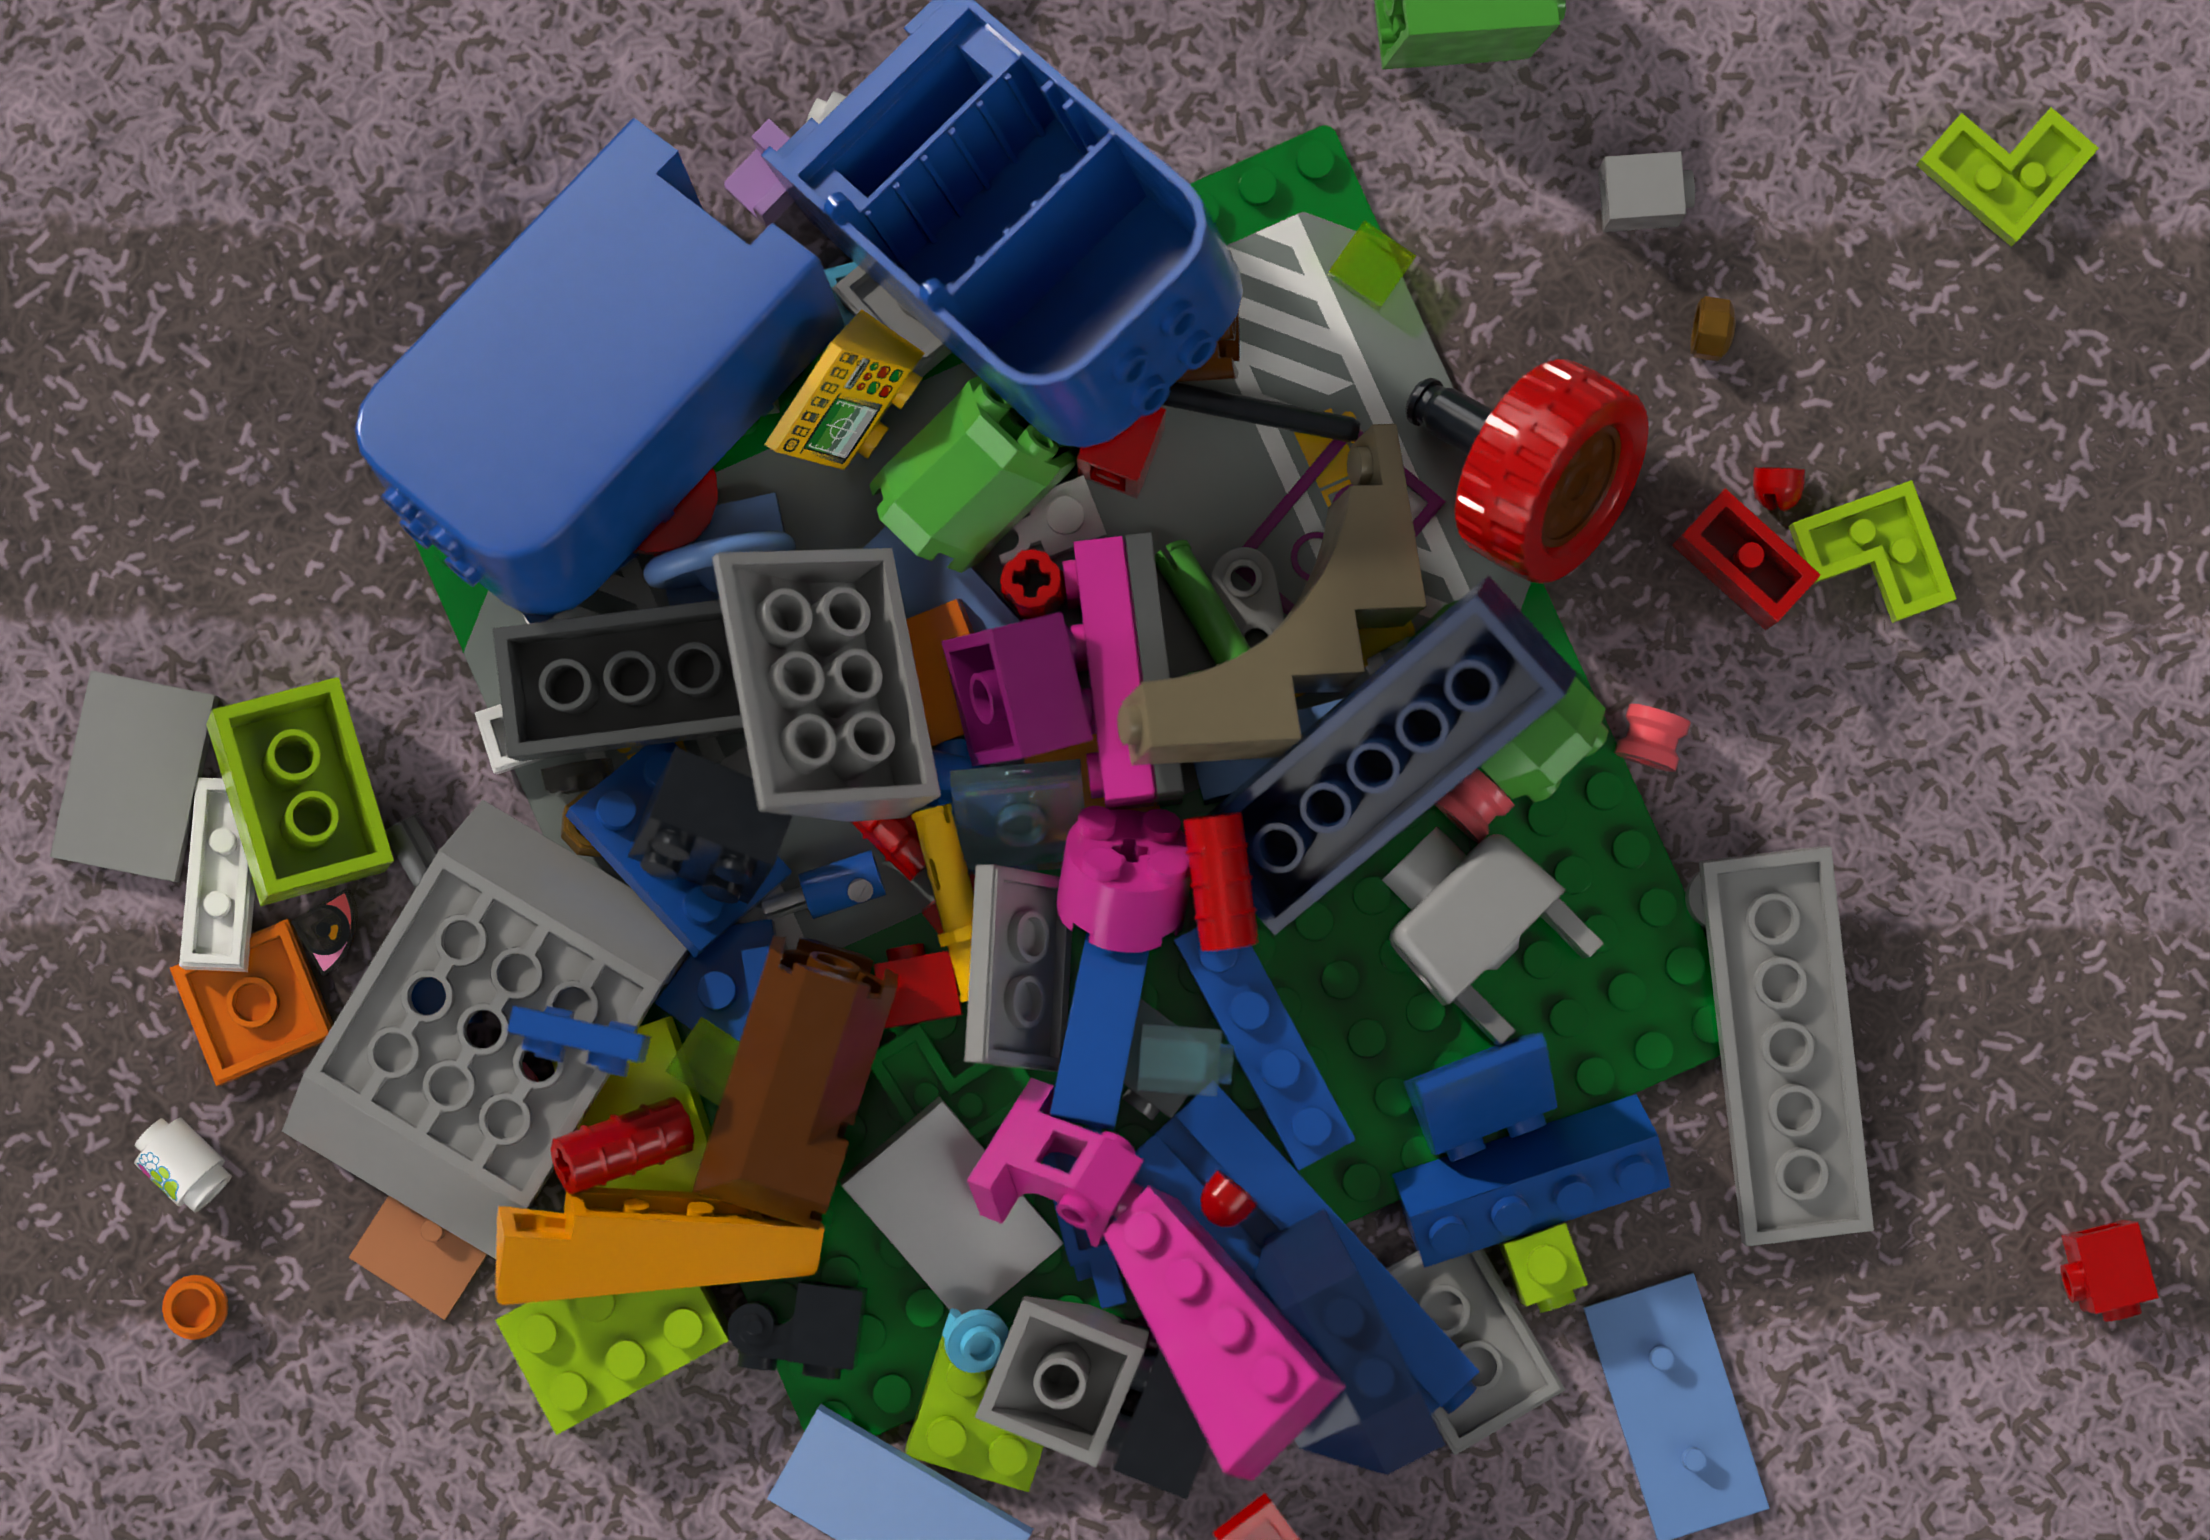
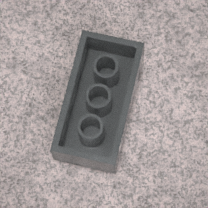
M720 600L493 628L508 758L527 761L745 733Z

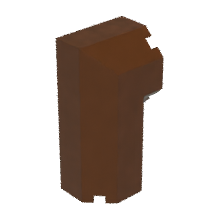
M773 936L692 1192L818 1230L822 1222V1214L826 1213L845 1157L849 1141L846 1140L844 1135L847 1125L854 1124L861 1097L898 987V974L886 968L881 980L870 973L874 961L863 954L810 938H799L795 950L784 949L786 937Z

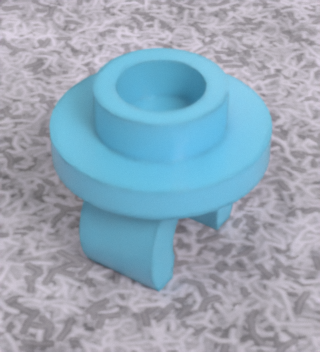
M951 1308L942 1332V1336L945 1338V1350L949 1359L958 1369L969 1373L984 1372L996 1366L1009 1335V1330L1002 1318L992 1311L983 1309L972 1310L961 1315L958 1309Z

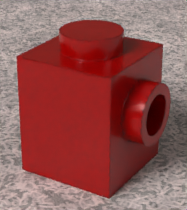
M924 943L901 946L886 950L888 962L873 964L875 976L881 980L886 968L898 974V987L884 1028L890 1029L964 1015L949 951L926 955Z
M2119 1220L2061 1235L2068 1263L2061 1265L2060 1268L2062 1282L2069 1300L2072 1303L2079 1301L2082 1311L2094 1314L2102 1313L2104 1322L2117 1321L2141 1314L2140 1303L2159 1298L2139 1222Z

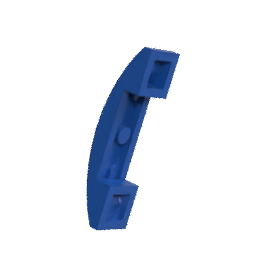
M1087 932L1050 1116L1060 1120L1114 1130L1149 951L1127 953L1102 949L1088 942L1090 933Z

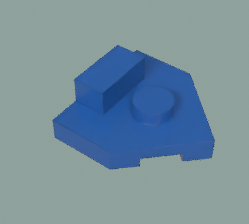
M764 919L733 925L696 958L690 954L655 1004L730 1058H733L772 938L777 936L774 921L772 919Z

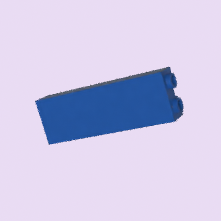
M1213 1080L1135 1151V1155L1143 1159L1134 1183L1143 1187V1191L1150 1186L1178 1198L1251 1281H1253L1267 1237L1325 1209L1409 1369L1430 1414L1440 1406L1447 1414H1450L1475 1392L1477 1387L1470 1380L1480 1372L1476 1366ZM1217 1170L1235 1181L1258 1202L1247 1218L1236 1226L1219 1227L1209 1222L1201 1209L1200 1197L1205 1184Z

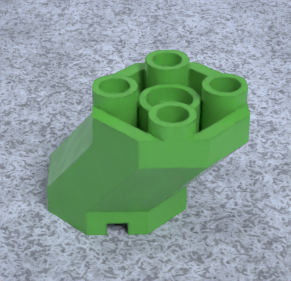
M979 376L970 379L957 396L880 470L869 485L873 496L880 492L883 496L882 502L876 508L880 521L912 552L929 561H933L938 553L954 558L947 568L962 573L983 561L994 546L1071 471L1077 463L1079 449L1075 446L1060 445L1041 434Z
M1458 600L1444 605L1407 641V644L1457 603ZM1575 677L1567 694L1479 767L1511 799L1527 795L1533 802L1545 800L1557 790L1561 779L1583 757L1595 753L1605 743L1608 729L1601 722L1606 708Z

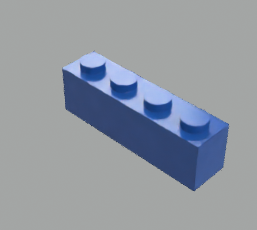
M1198 927L1174 939V944L1294 1168L1299 1171L1355 1141L1354 1135L1252 945L1233 949L1201 951Z
M1637 1094L1549 1122L1545 1126L1514 1138L1507 1136L1485 1143L1486 1149L1452 1162L1446 1156L1392 1174L1408 1230L1424 1268L1671 1187L1659 1136Z

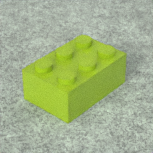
M339 677L212 709L206 725L260 907L384 873L394 862Z
M710 1286L525 1303L495 1320L555 1435L562 1433L730 1340L728 1336L729 1322Z

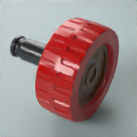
M1568 359L1548 361L1532 369L1513 385L1494 410L1454 388L1443 387L1441 381L1436 378H1427L1419 382L1411 392L1405 408L1406 417L1411 424L1424 426L1429 434L1468 455L1458 484L1455 502L1456 526L1462 540L1468 547L1491 562L1533 583H1550L1563 578L1580 566L1600 545L1619 518L1635 487L1648 444V415L1639 397L1601 373Z

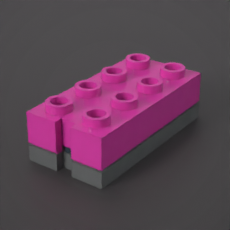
M1151 532L1125 535V539H1122V536L1073 542L1075 560L1062 562L1068 610L1081 608L1083 624L1070 625L1077 645L1075 668L1076 672L1089 671L1091 688H1083V690L1086 692L1092 706L1093 719L1090 729L1091 734H1097L1099 752L1086 753L1092 799L1104 797L1105 806L1109 810L1154 806L1155 802L1159 806L1182 804L1184 789L1180 763L1131 765L1128 745H1124L1121 742L1117 726L1118 711L1122 702L1142 682L1170 679Z

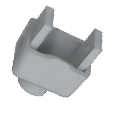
M1437 826L1382 880L1411 909L1390 932L1389 940L1393 949L1442 1006L1453 1001L1495 1045L1502 1044L1515 1030L1470 984L1483 971L1497 970L1519 948L1520 935L1539 916L1582 959L1593 955L1604 944L1558 898L1565 891V888L1504 835H1490L1466 855Z

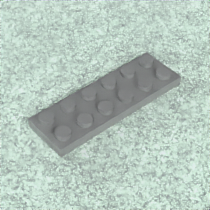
M1824 845L1698 861L1741 1242L1748 1247L1874 1231L1832 847Z

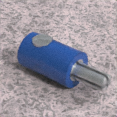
M872 850L798 874L801 887L763 899L762 910L768 920H773L808 908L812 918L816 919L885 896L886 891Z

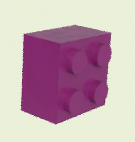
M1062 612L941 641L972 766L1022 759L1093 740L1090 729L1093 719L1092 706L1086 692L1080 688L1074 664L1077 658V645L1071 629L1064 623Z

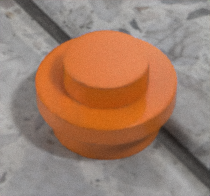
M190 1275L174 1282L167 1290L162 1304L163 1317L167 1326L176 1335L190 1340L203 1339L216 1333L224 1324L229 1308L228 1298L222 1286L214 1279L204 1275Z

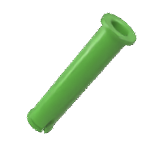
M1182 539L1166 545L1172 558L1168 559L1163 551H1158L1154 556L1156 568L1160 570L1216 665L1218 666L1250 650L1251 647L1193 554L1192 547L1188 541Z

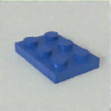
M674 742L647 745L568 809L566 817L693 957L696 958L784 883L792 871L778 856L773 869L749 904L741 901L735 904H728L710 898L702 892V886L677 877L675 880L655 877L641 868V862L627 857L653 788L675 748H679Z

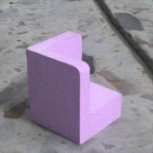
M770 119L751 136L756 146L755 151L724 182L726 190L766 228L771 223H774L794 202L761 157V154L769 146L777 152L790 139Z

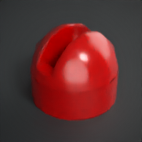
M1754 467L1755 498L1764 508L1773 511L1778 505L1779 509L1785 512L1801 500L1805 485V469Z
M1219 1170L1205 1184L1200 1197L1201 1209L1210 1223L1219 1227L1236 1226L1246 1219L1258 1204L1247 1191Z

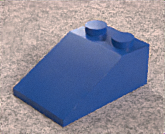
M1542 1033L1518 1036L1500 1045H1495L1403 1081L1431 1154L1437 1155L1446 1151L1450 1162L1486 1149L1483 1136L1507 1128L1510 1138H1514L1547 1125L1543 1113L1557 1108L1548 1050Z

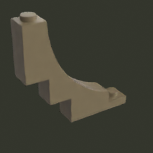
M1372 424L1350 446L1347 458V473L1351 484L1356 486H1350L1328 507L1323 540L1312 573L1301 596L1278 628L1263 642L1240 656L1206 671L1175 679L1142 682L1122 702L1118 711L1117 726L1121 742L1124 745H1128L1131 765L1280 757L1302 739L1295 694L1340 692L1365 672L1358 629L1403 627L1427 607L1397 424Z

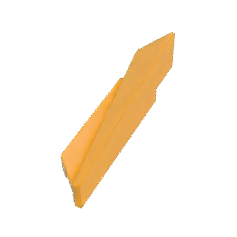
M592 1187L576 1194H569L566 1191L565 1213L498 1206L496 1299L501 1305L812 1276L818 1270L825 1228L823 1223H821L819 1229L815 1230L693 1192Z

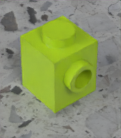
M1565 1222L1499 1243L1518 1300L1526 1307L1537 1303L1540 1313L1563 1307L1577 1300L1573 1290L1588 1285Z

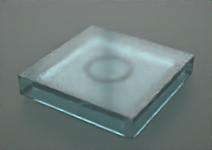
M1080 759L950 771L956 828L968 867V873L973 871L975 874L976 865H998L1026 871L1062 868L1067 835L1078 821L1079 812L1085 808Z

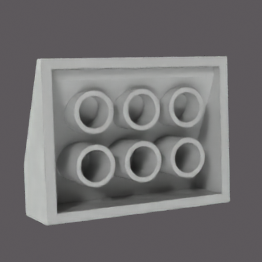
M893 549L725 552L715 554L712 559L759 811L845 822L898 819L908 817L940 797L941 793Z

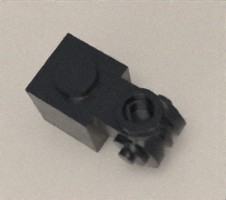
M803 1280L798 1283L794 1316L785 1323H778V1316L774 1308L762 1301H751L737 1308L731 1315L728 1323V1336L739 1353L737 1366L756 1370L776 1371L777 1360H787L788 1362L802 1363V1375L824 1379H840L842 1369L853 1370L858 1364L868 1288Z

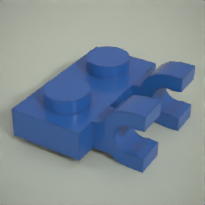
M513 1006L507 1032L524 1036L521 1049L535 1052L536 1057L563 1063L566 1052L564 1045L589 1051L586 1064L598 1066L600 1072L621 1077H627L630 1065L628 1060L635 1062H645L651 1036L638 1034L639 1026L611 1020L609 1026L574 1019V1011L553 1006H547L544 1012L519 1006Z

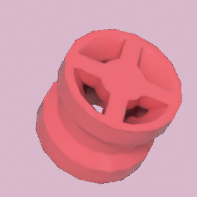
M1629 704L1626 718L1630 724L1626 737L1618 740L1614 753L1624 759L1648 767L1675 772L1680 760L1675 752L1680 738L1688 734L1691 722L1661 709L1641 704Z
M1479 769L1473 771L1435 803V806L1458 829L1478 844L1489 834L1488 824L1496 816H1505L1515 806L1511 799Z

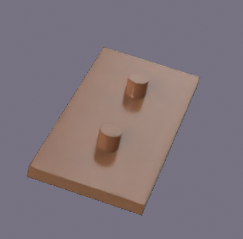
M388 1196L348 1258L443 1320H446L488 1254L391 1196Z

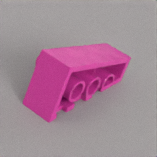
M1148 1186L1103 1232V1235L1224 1473L1253 1481L1346 1386L1178 1198Z

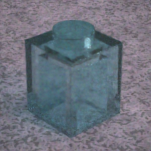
M1143 1024L1138 1091L1217 1097L1218 1083L1231 1084L1234 1045L1221 1044L1222 1030Z

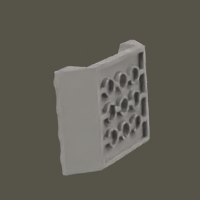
M482 800L436 854L302 1076L282 1132L496 1259L498 1206L536 1210L537 1206L533 1205L554 1170L550 1152L552 1139L577 1131L610 1076L608 1073L600 1072L598 1066L586 1064L589 1051L564 1045V1049H566L563 1063L558 1062L553 1076L543 1082H536L530 1079L524 1072L522 1063L524 1054L527 1051L521 1049L524 1036L507 1032L513 1006L542 1012L545 1011L547 1006H553L574 1011V1019L609 1026L611 1020L640 1026L664 984L669 985L690 952L631 887ZM428 977L439 980L446 991L444 1006L433 1015L419 1013L412 1003L413 988L420 980ZM488 1010L499 1018L502 1024V1033L495 1045L481 1049L469 1040L467 1026L473 1015L480 1011Z

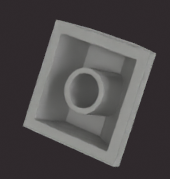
M1024 1296L975 1418L1097 1467L1144 1353L1150 1329L1092 1305Z

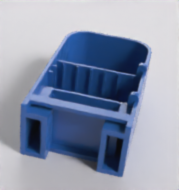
M932 0L904 27L909 37L820 124L811 117L777 152L769 146L761 154V157L813 225L1041 434L1060 445L1085 448L1108 442L1129 428L1141 415L1146 416L1157 411L1166 401L1170 387L1188 369H1197L1210 359L1215 351L1216 341L1223 336L1238 315L1243 295L1239 268L1204 203L1185 179L975 0Z
M632 118L374 384L361 403L358 412L355 432L359 450L386 490L381 495L382 500L402 518L399 522L400 526L419 545L427 550L432 545L437 547L447 556L444 561L448 567L471 587H474L479 582L503 603L524 614L554 615L574 609L593 595L661 522L666 523L675 514L673 509L761 416L766 417L774 409L773 403L844 328V321L821 261L817 256L773 223L751 245H748L703 210L678 150L637 119Z

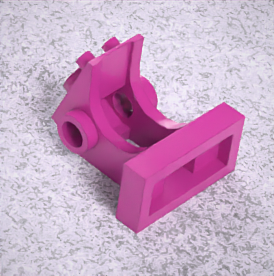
M1031 1078L967 1179L980 1216L1003 1224L1018 1198L1024 1194L1035 1193L1059 1202L1056 1207L1058 1214L1069 1224L1080 1229H1086L1091 1245L1098 1247L1104 1237L1103 1232L1114 1222L1115 1218H1118L1141 1195L1144 1188L1134 1183L1143 1159L1135 1155L1133 1146L1127 1140L1115 1133L1102 1132L1100 1135L1070 1124L1065 1120L1050 1116L1055 1091L1054 1086ZM1051 1152H1062L1078 1158L1069 1174L1041 1164V1161Z

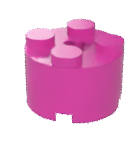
M1089 806L1079 812L1078 821L1070 829L1066 839L1056 899V909L1062 923L1071 931L1073 923L1081 929L1090 933L1089 943L1102 949L1116 952L1135 953L1150 951L1161 946L1163 937L1174 931L1176 936L1184 924L1190 884L1192 882L1189 857L1185 854L1187 851L1186 835L1180 830V819L1174 813L1163 809H1153L1146 813L1127 809L1109 810L1101 806Z

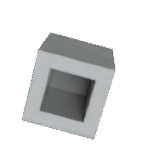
M1681 151L1607 156L1598 169L1603 232L1678 227L1686 215V208H1694V175L1692 170H1683Z

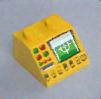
M861 309L830 343L765 445L781 454L845 470L858 453L869 459L889 430V427L880 422L891 403L902 409L923 378L913 370L925 353Z

